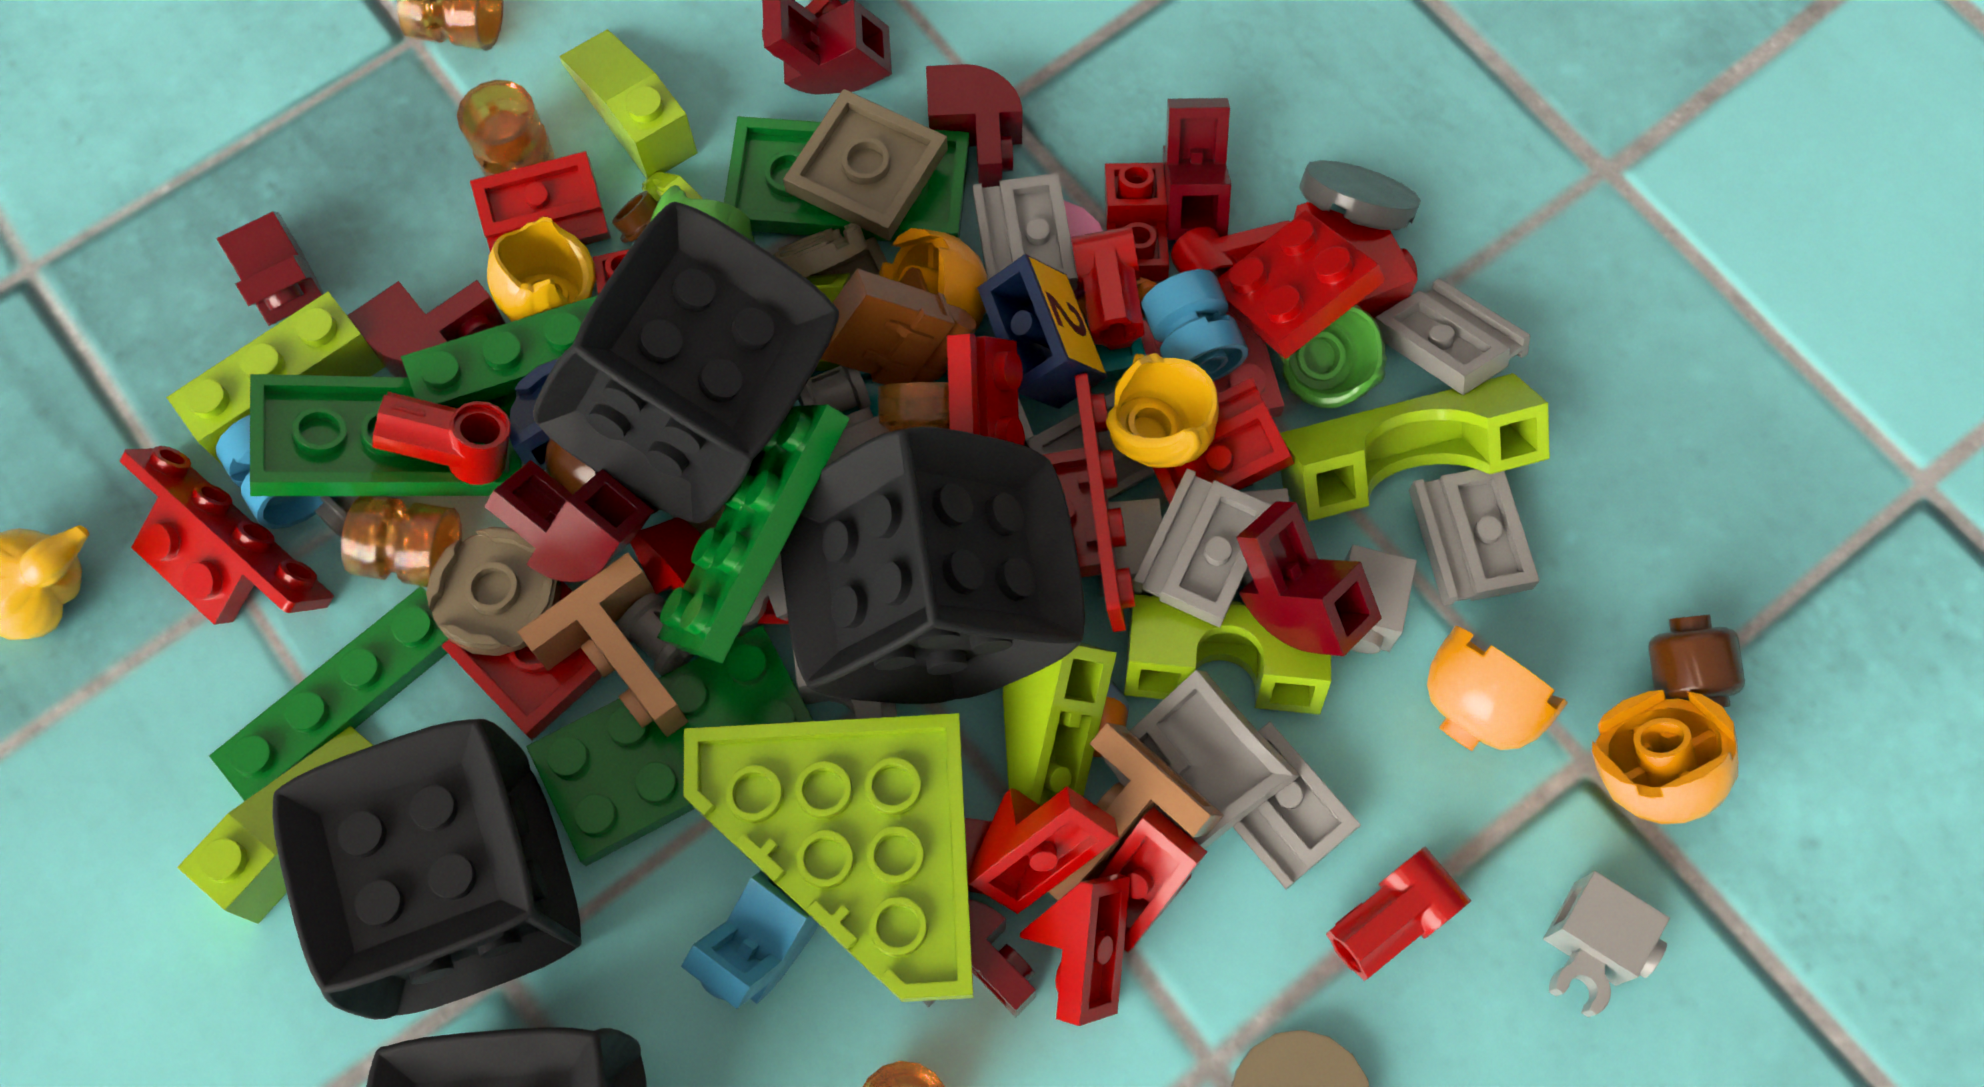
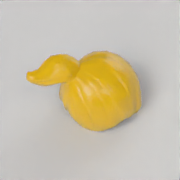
M541 217L536 222H529L519 230L503 234L494 243L488 259L487 282L494 302L511 322L587 299L592 295L596 281L595 264L588 248L575 235L560 228L552 218Z
M1156 353L1150 355L1135 354L1132 365L1116 383L1114 407L1107 414L1106 418L1110 438L1116 449L1134 461L1155 468L1177 467L1196 460L1207 450L1215 437V428L1219 415L1215 385L1206 371L1191 361L1178 358H1162Z
M77 525L52 536L37 530L22 528L0 532L1 637L8 640L44 637L57 628L62 618L63 605L74 599L80 590L82 566L77 555L90 535L85 527Z

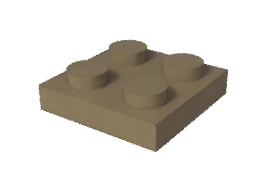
M843 89L783 178L785 191L890 241L947 152V136Z

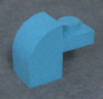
M760 871L749 880L727 921L694 943L681 967L697 978L708 993L716 998L726 1000L736 1009L749 999L758 1004L782 979L807 945L819 924L766 874Z

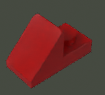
M1068 786L1042 806L1016 789L1010 788L1005 793L968 872L969 885L1016 914H1019L1119 839L1115 818Z
M1154 807L1142 817L1099 876V878L1115 874L1131 876L1124 950L1127 953L1135 947L1191 878V873L1207 854L1203 847Z
M1115 874L1080 882L1020 932L1019 937L1062 949V959L1055 979L1058 992L1057 1020L1082 1026L1118 1014L1131 876Z

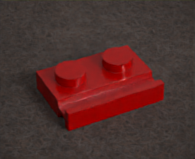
M586 151L470 180L490 252L500 236L519 230L527 223L536 222L541 217L552 218L560 228L575 235L584 245L611 238L590 158Z
M975 334L947 336L950 429L997 438L1024 446L1025 433L1019 419L1018 388L1022 383L1023 368L1021 359L1017 354V341L988 336L975 337Z
M1252 377L1217 394L1219 415L1215 428V437L1207 450L1199 458L1177 467H1152L1169 504L1187 468L1195 471L1196 477L1213 483L1215 480L1236 490H1241L1294 464L1293 458Z

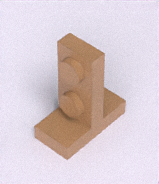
M627 552L521 628L517 633L548 671L579 648H582L604 678L613 671H616L629 688L618 697L640 726L644 728L654 720L663 734L669 737L685 725L688 720L674 699L615 624L637 600L649 593H655L642 569Z
M1106 723L1090 742L1093 748L1130 780L1125 787L1120 782L1113 785L1096 804L1100 809L1115 818L1119 839L1048 891L1057 901L1080 882L1099 878L1142 817L1153 807L1156 809L1160 807L1192 837L1207 836L1224 816L1123 725Z

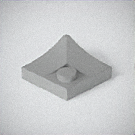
M1194 671L1130 730L1133 735L1224 815L1207 836L1192 837L1160 807L1157 809L1204 849L1300 776L1245 718L1206 671ZM1101 756L1125 787L1130 780L1105 757Z

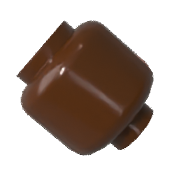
M1710 615L1669 619L1670 632L1657 634L1649 641L1648 645L1654 691L1664 690L1666 699H1683L1688 701L1687 691L1703 694L1723 707L1730 706L1729 696L1739 693L1745 685L1737 633L1727 627L1712 628Z

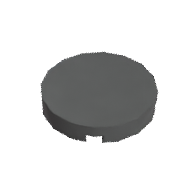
M1319 160L1309 162L1299 185L1305 199L1317 208L1330 212L1332 203L1346 210L1344 218L1350 219L1349 222L1382 230H1400L1407 227L1409 222L1412 224L1421 202L1414 191L1390 177L1360 166L1337 161Z

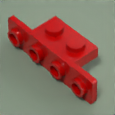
M1088 373L1075 375L1084 448L1042 455L1052 463L1065 494L1081 578L1102 575L1106 608L1112 631H1125L1126 624L1123 609L1136 607L1130 567L1119 569L1117 567L1115 548L1126 547L1127 541L1121 507L1109 509L1107 489L1118 488V479L1113 450L1101 451L1099 433L1109 431L1106 425L1108 414L1104 393L1092 395Z
M167 446L124 450L119 460L120 463L158 497L131 548L214 625L233 622L254 585L286 613L328 608L334 595L317 580L316 573L306 564L294 560L274 541V535L268 529L252 522L233 505V500L226 491L211 485L193 469L191 461L186 455Z

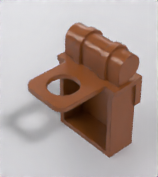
M857 268L833 301V304L839 310V319L831 341L821 360L869 373L873 382L904 390L908 384L916 388L928 383L930 387L947 370V336L972 334L977 325L974 318L968 312L947 304L942 293H930L920 269L909 268L900 281L897 282Z

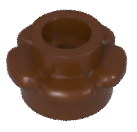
M643 191L633 197L612 220V224L622 233L620 240L623 243L637 240L651 221L653 211L659 201H656L648 191Z

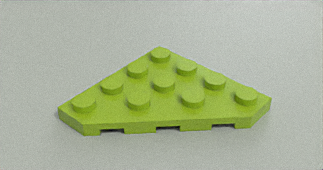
M959 713L684 729V798L901 1002L974 998Z

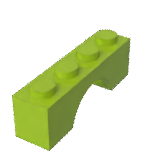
M1514 373L1488 379L1465 395L1460 394L1454 389H1449L1280 433L1294 461V464L1281 470L1282 486L1288 489V496L1293 502H1297L1299 510L1308 522L1369 506L1371 492L1378 483L1392 474L1409 468L1434 464L1466 466L1487 474H1494L1550 459L1548 402Z

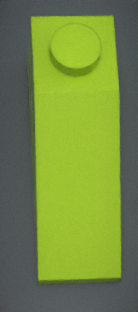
M608 29L559 56L563 66L646 179L657 171L665 173L698 153L685 111L657 74Z
M1081 642L1071 653L1059 661L1004 686L1003 709L1009 789H1016L1040 806L1066 786L1084 796L1095 749L1090 745V742L1099 732L1116 652Z
M348 727L230 811L177 868L224 911L259 924L287 893L274 835V792L293 778L315 767L374 745L354 728Z

